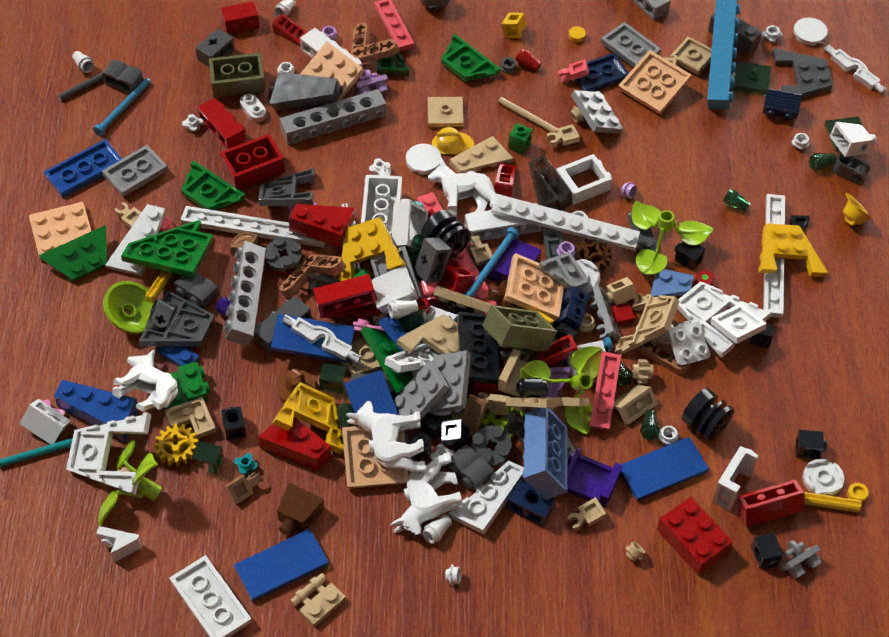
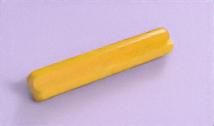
M163 270L160 272L145 295L147 302H155L173 273Z
M804 492V504L857 513L860 512L862 507L860 500Z

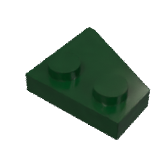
M400 50L394 56L378 59L377 74L410 75V69L406 66Z

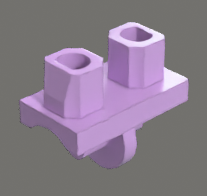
M369 69L365 70V76L360 77V82H356L357 88H355L357 94H363L373 89H379L381 95L386 94L388 78L386 74L378 76L377 73L371 74Z

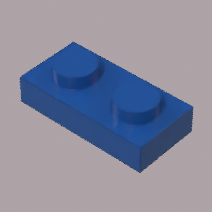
M383 317L378 322L395 345L400 337L407 334L401 327L398 319ZM396 345L400 351H404L401 347Z
M159 347L157 349L160 356L177 367L200 361V356L187 347Z

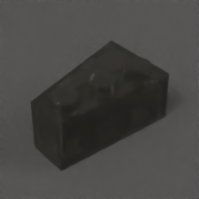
M542 155L529 162L530 176L537 204L560 211L573 204L572 192L546 156Z

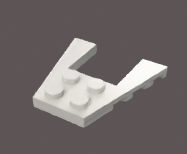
M699 282L678 299L680 302L677 309L690 323L700 322L705 340L721 358L734 348L735 342L708 324L711 322L712 317L722 313L729 306L732 308L739 304H742L764 322L772 315V311L769 309L767 311L758 308L757 304L752 302L749 304L739 300V297L735 295L728 296L723 293V290L703 282Z
M145 412L140 416L125 417L124 420H113L104 425H93L74 430L66 469L123 491L136 494L138 482L132 485L136 472L105 471L113 433L148 434L152 415Z

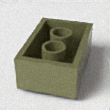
M261 53L209 58L214 98L266 92Z
M491 305L482 325L488 331V334L497 341L499 346L503 348L514 347L519 350L531 349L535 352L548 351L557 333L537 311Z

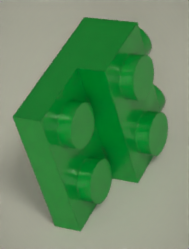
M197 362L178 366L179 371L169 373L177 381L178 394L170 402L168 408L203 397L204 402H208L207 394L210 393L208 382H203L202 379L205 377L203 366L199 367Z

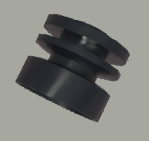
M440 210L430 216L423 225L420 234L423 241L424 238L438 237L452 249L449 259L459 255L466 248L471 238L470 230L448 210Z
M704 388L689 402L682 414L681 420L692 429L699 426L698 434L704 435V438L709 442L727 427L734 415L735 409L730 405L727 406L724 400L717 403L718 395L709 388Z

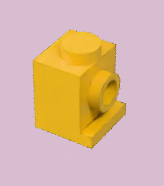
M508 13L502 22L505 38H521V33L527 25L524 13Z

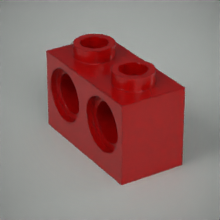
M449 259L440 284L449 290L467 293L474 283L476 275L454 259Z

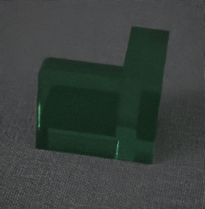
M323 363L319 377L320 390L343 393L346 367Z
M198 441L192 455L193 460L207 463L209 472L213 473L218 472L224 457L222 446Z

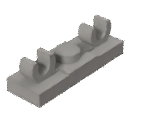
M599 285L592 287L594 294H589L588 300L590 302L595 300L589 307L592 310L598 308L597 315L601 321H604V324L599 325L597 330L599 332L605 331L604 334L600 335L602 340L611 336L617 341L621 335L606 292Z

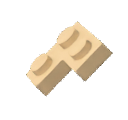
M203 397L164 410L171 428L174 427V424H177L179 428L182 424L187 425L191 423L198 439L216 432Z

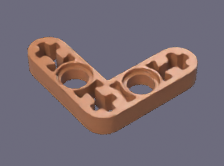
M362 22L354 27L351 55L358 58L361 63L391 57L398 53L399 46L394 39L370 44L371 30L368 25Z
M309 255L281 284L279 289L285 298L292 297L314 273L337 275L345 270L346 264L339 256Z
M656 339L638 346V350L642 355L675 374L683 375L693 365V363L680 367L677 366L673 349ZM665 352L669 357L661 358L658 354Z

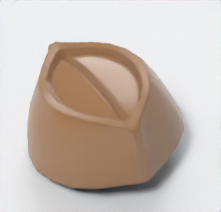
M241 233L235 236L230 246L231 255L235 256L237 248L241 247L244 241L258 245V235Z

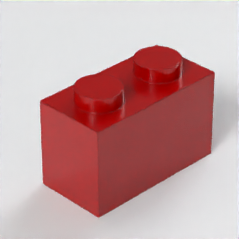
M254 1L221 7L222 20L227 33L260 27Z

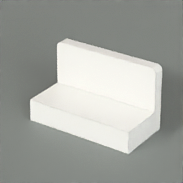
M37 399L29 405L20 421V425L49 444H54L61 432L69 426L71 420Z

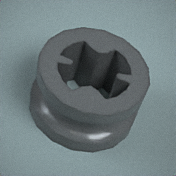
M511 57L503 58L500 66L501 71L504 73L514 72L516 67L515 59Z

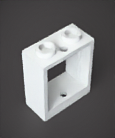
M592 154L557 168L555 181L571 204L575 205L609 191L612 176L604 169L602 162ZM591 168L599 180L578 188L570 176Z
M401 199V202H394L391 239L397 248L405 246L408 252L419 254L423 244L420 235L421 229L427 221L428 210L422 208L420 204L413 203L411 199Z

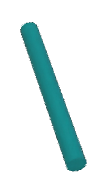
M73 438L0 459V467L69 448Z

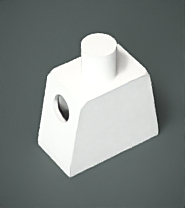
M836 122L829 136L845 157L865 155L868 153L870 146L876 143V136L869 134L862 125Z

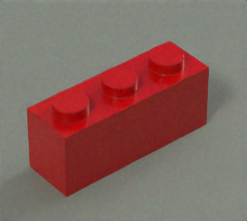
M213 98L197 107L199 118L203 119V124L226 149L246 141L244 126L236 121L234 115L226 110L222 102L220 103L216 98Z
M796 480L738 496V515L746 527L804 511V491Z

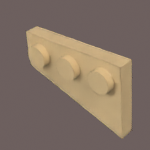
M492 136L451 158L449 164L458 174L468 171H480L481 168L488 166L492 168L497 167L500 163L507 162V164L514 162V158Z

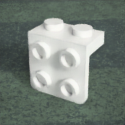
M405 266L396 268L372 280L378 299L375 303L383 314L389 313L388 303H392L393 300L413 301L419 299L408 269Z
M684 321L676 327L672 324L668 332L657 337L658 341L670 340L676 362L679 366L710 358V352L699 321L692 323Z

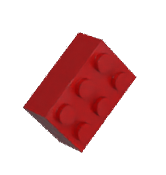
M270 134L220 152L222 167L232 185L238 190L286 172L284 157Z
M689 497L659 518L657 531L697 575L730 552L733 541L692 497Z

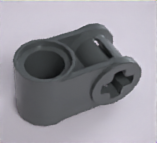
M842 153L838 155L833 166V172L837 176L857 184L865 181V175L870 170L868 162L853 156L845 157Z
M157 298L150 310L145 329L162 332L163 328L169 324L175 307Z

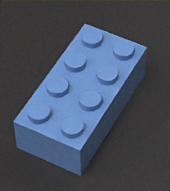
M536 408L525 413L523 478L537 493L547 500L567 493V426L550 408Z

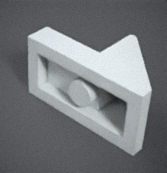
M99 526L96 533L99 543L105 547L113 546L111 556L114 562L135 552L142 546L140 536L137 534Z

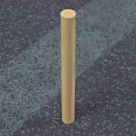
M500 97L498 100L499 104L549 132L557 133L558 128L503 97Z

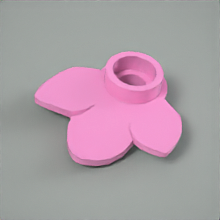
M358 319V322H353L354 331L361 332L365 326L385 331L381 326L369 325L367 320Z

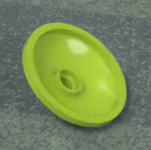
M120 281L113 284L103 298V309L108 320L116 328L126 333H143L150 310L154 304L145 300V295L149 289L133 281Z

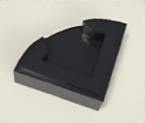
M791 215V225L800 226L802 231L807 227L809 215Z

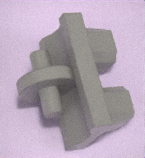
M795 541L788 542V550L785 551V555L787 557L792 555L793 558L781 564L780 568L782 571L788 570L794 579L806 573L800 562L804 560L809 569L821 563L816 553L820 550L819 546L815 545L802 551L801 549L805 547L803 542L799 544Z

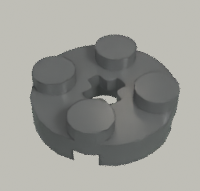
M274 238L267 245L265 251V261L268 267L280 273L286 272V270L291 268L292 270L296 269L302 261L301 245L292 239ZM286 253L288 256L280 257V254Z
M491 425L481 428L473 435L471 448L491 467L503 464L508 459L512 451V441L509 434L502 427ZM488 442L497 443L494 451L486 448L489 445Z

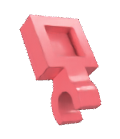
M586 59L569 64V68L558 71L559 77L565 75L561 77L562 83L569 82L571 77L574 80L589 75Z

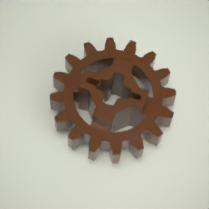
M584 238L583 242L578 240L577 245L574 244L575 255L573 257L576 261L579 259L589 260L597 266L599 271L600 269L605 271L606 266H610L612 253L611 247H607V243Z

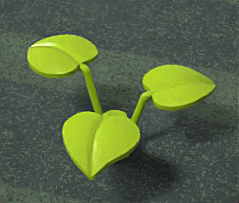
M635 201L632 208V222L637 228L648 230L652 226L656 228L658 225L661 230L656 251L646 249L640 251L636 256V265L640 272L645 275H656L666 268L667 257L658 253L664 232H669L673 226L677 234H681V241L690 246H698L704 243L713 232L712 227L696 221H684L679 224L678 228L677 221H674V214L669 210L661 212L654 206Z
M588 346L576 350L572 355L571 365L578 371L576 372L577 375L570 379H549L550 368L541 360L531 361L521 368L520 376L521 378L540 377L546 380L547 386L548 383L570 382L572 388L579 391L574 398H579L585 393V389L591 388L593 379L598 375L602 348ZM590 402L589 406H565L564 408L566 423L583 434H588L590 430L589 425L592 413Z
M134 439L121 452L116 462V469L119 470L124 464L129 470L136 472L132 485L138 482L137 490L139 491L136 494L122 490L112 491L103 502L99 511L98 522L101 527H103V521L114 507L119 495L136 496L140 499L145 496L154 501L161 491L162 487L144 477L146 473L158 465L154 460L153 454L148 453L137 470L128 463V458L134 450Z

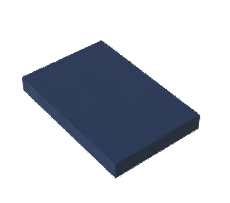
M611 53L588 61L589 75L574 80L582 91L595 92L621 83L629 72L617 55Z

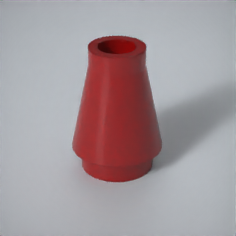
M521 49L515 58L519 65L535 71L541 66V62L527 49Z

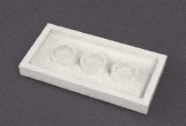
M206 555L169 578L209 637H230L252 623L251 617Z

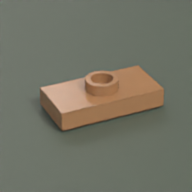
M472 394L468 396L466 408L461 419L470 429V437H473L481 429L489 403L488 400Z

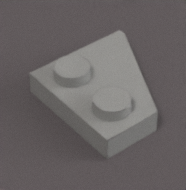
M570 252L542 261L538 265L539 269L567 289L573 286L582 288L587 286L589 282Z

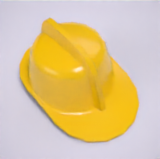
M446 127L441 129L434 137L432 146L436 147L440 154L458 155L473 147L474 141L469 135L460 133L452 127Z
M845 193L848 199L843 209L846 222L854 226L856 224H863L869 218L873 219L852 195Z

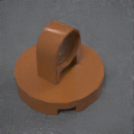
M293 369L287 371L277 381L276 390L278 398L282 403H285L299 382L316 389L313 377L303 370Z

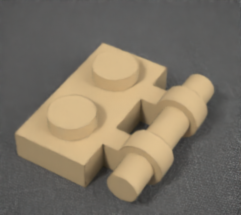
M323 573L318 577H313L309 584L302 590L299 589L295 592V596L290 600L294 607L300 602L304 605L299 610L300 614L314 628L346 601V596L332 583L327 587L322 585L327 580ZM316 590L318 594L310 600L307 596Z

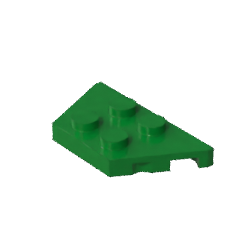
M453 34L452 41L448 44L446 52L441 58V64L464 82L498 75L501 71V68L456 34Z
M194 160L191 162L190 172L187 173L186 182L181 189L184 197L202 209L218 210L246 199L243 192Z
M104 225L40 254L39 258L41 261L51 265L57 272L64 274L72 282L106 267L107 263L106 226Z
M365 326L361 330L362 335L396 393H400L413 377L412 371L399 373L385 365L386 357L401 351L387 333Z

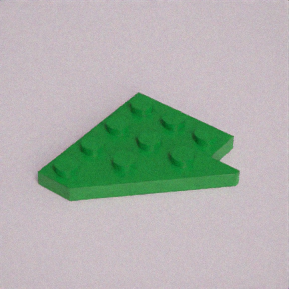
M197 220L128 243L121 255V260L127 263L194 277L213 242V235L198 232L201 228V221Z

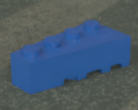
M61 380L54 394L58 409L65 410L66 413L75 418L86 421L90 426L104 425L113 420H124L125 417L129 416L136 417L140 412L136 408V404H138L136 398L125 395L117 398L112 395V392L66 380ZM113 433V436L125 444L129 434Z

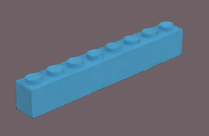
M716 0L707 97L708 109H729L730 102H733L731 87H734L735 82L732 73H735L736 62H733V58L737 57V47H734V43H738V33H735L736 29H739L737 14H740V4H738V0Z

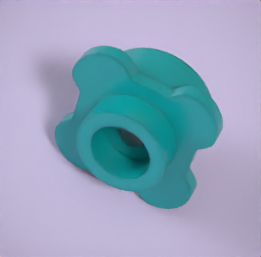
M246 453L245 456L237 457L234 460V464L238 466L239 473L242 475L250 474L258 467L251 453Z

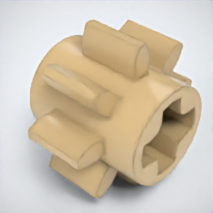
M638 359V364H633L632 378L637 379L638 384H647V379H653V365L648 364V360Z

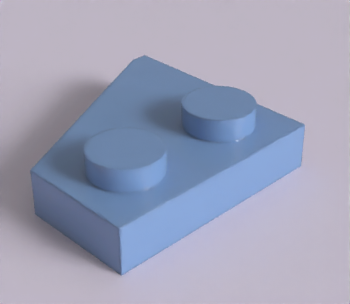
M664 269L655 275L651 295L654 297L659 295L683 296L691 290L694 275Z

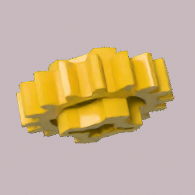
M174 424L173 428L166 426L167 431L165 432L159 431L161 437H155L156 443L154 447L156 455L161 458L162 463L168 461V465L171 466L173 462H176V465L179 466L181 461L187 464L188 458L194 459L193 453H198L199 441L196 432L193 433L191 427L186 430L185 424H182L180 428H178L177 424Z

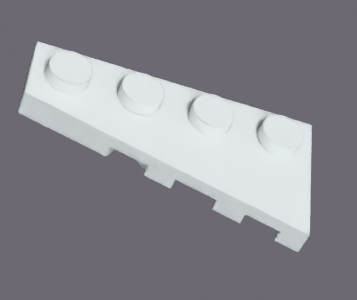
M146 205L106 263V268L137 276L143 275L145 266L123 262L121 255L128 243L158 234L166 213L165 208Z

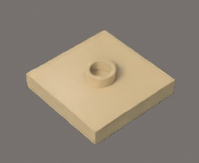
M687 37L671 54L670 58H676V64L699 75L711 62L712 48Z
M428 97V127H463L462 97Z

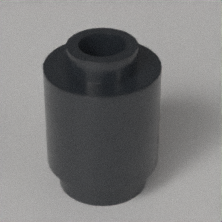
M540 377L520 378L516 384V391L521 398H540L547 394V382Z
M419 433L412 437L411 444L416 443L419 439H423L424 451L414 455L413 458L417 461H425L431 454V439L428 435Z

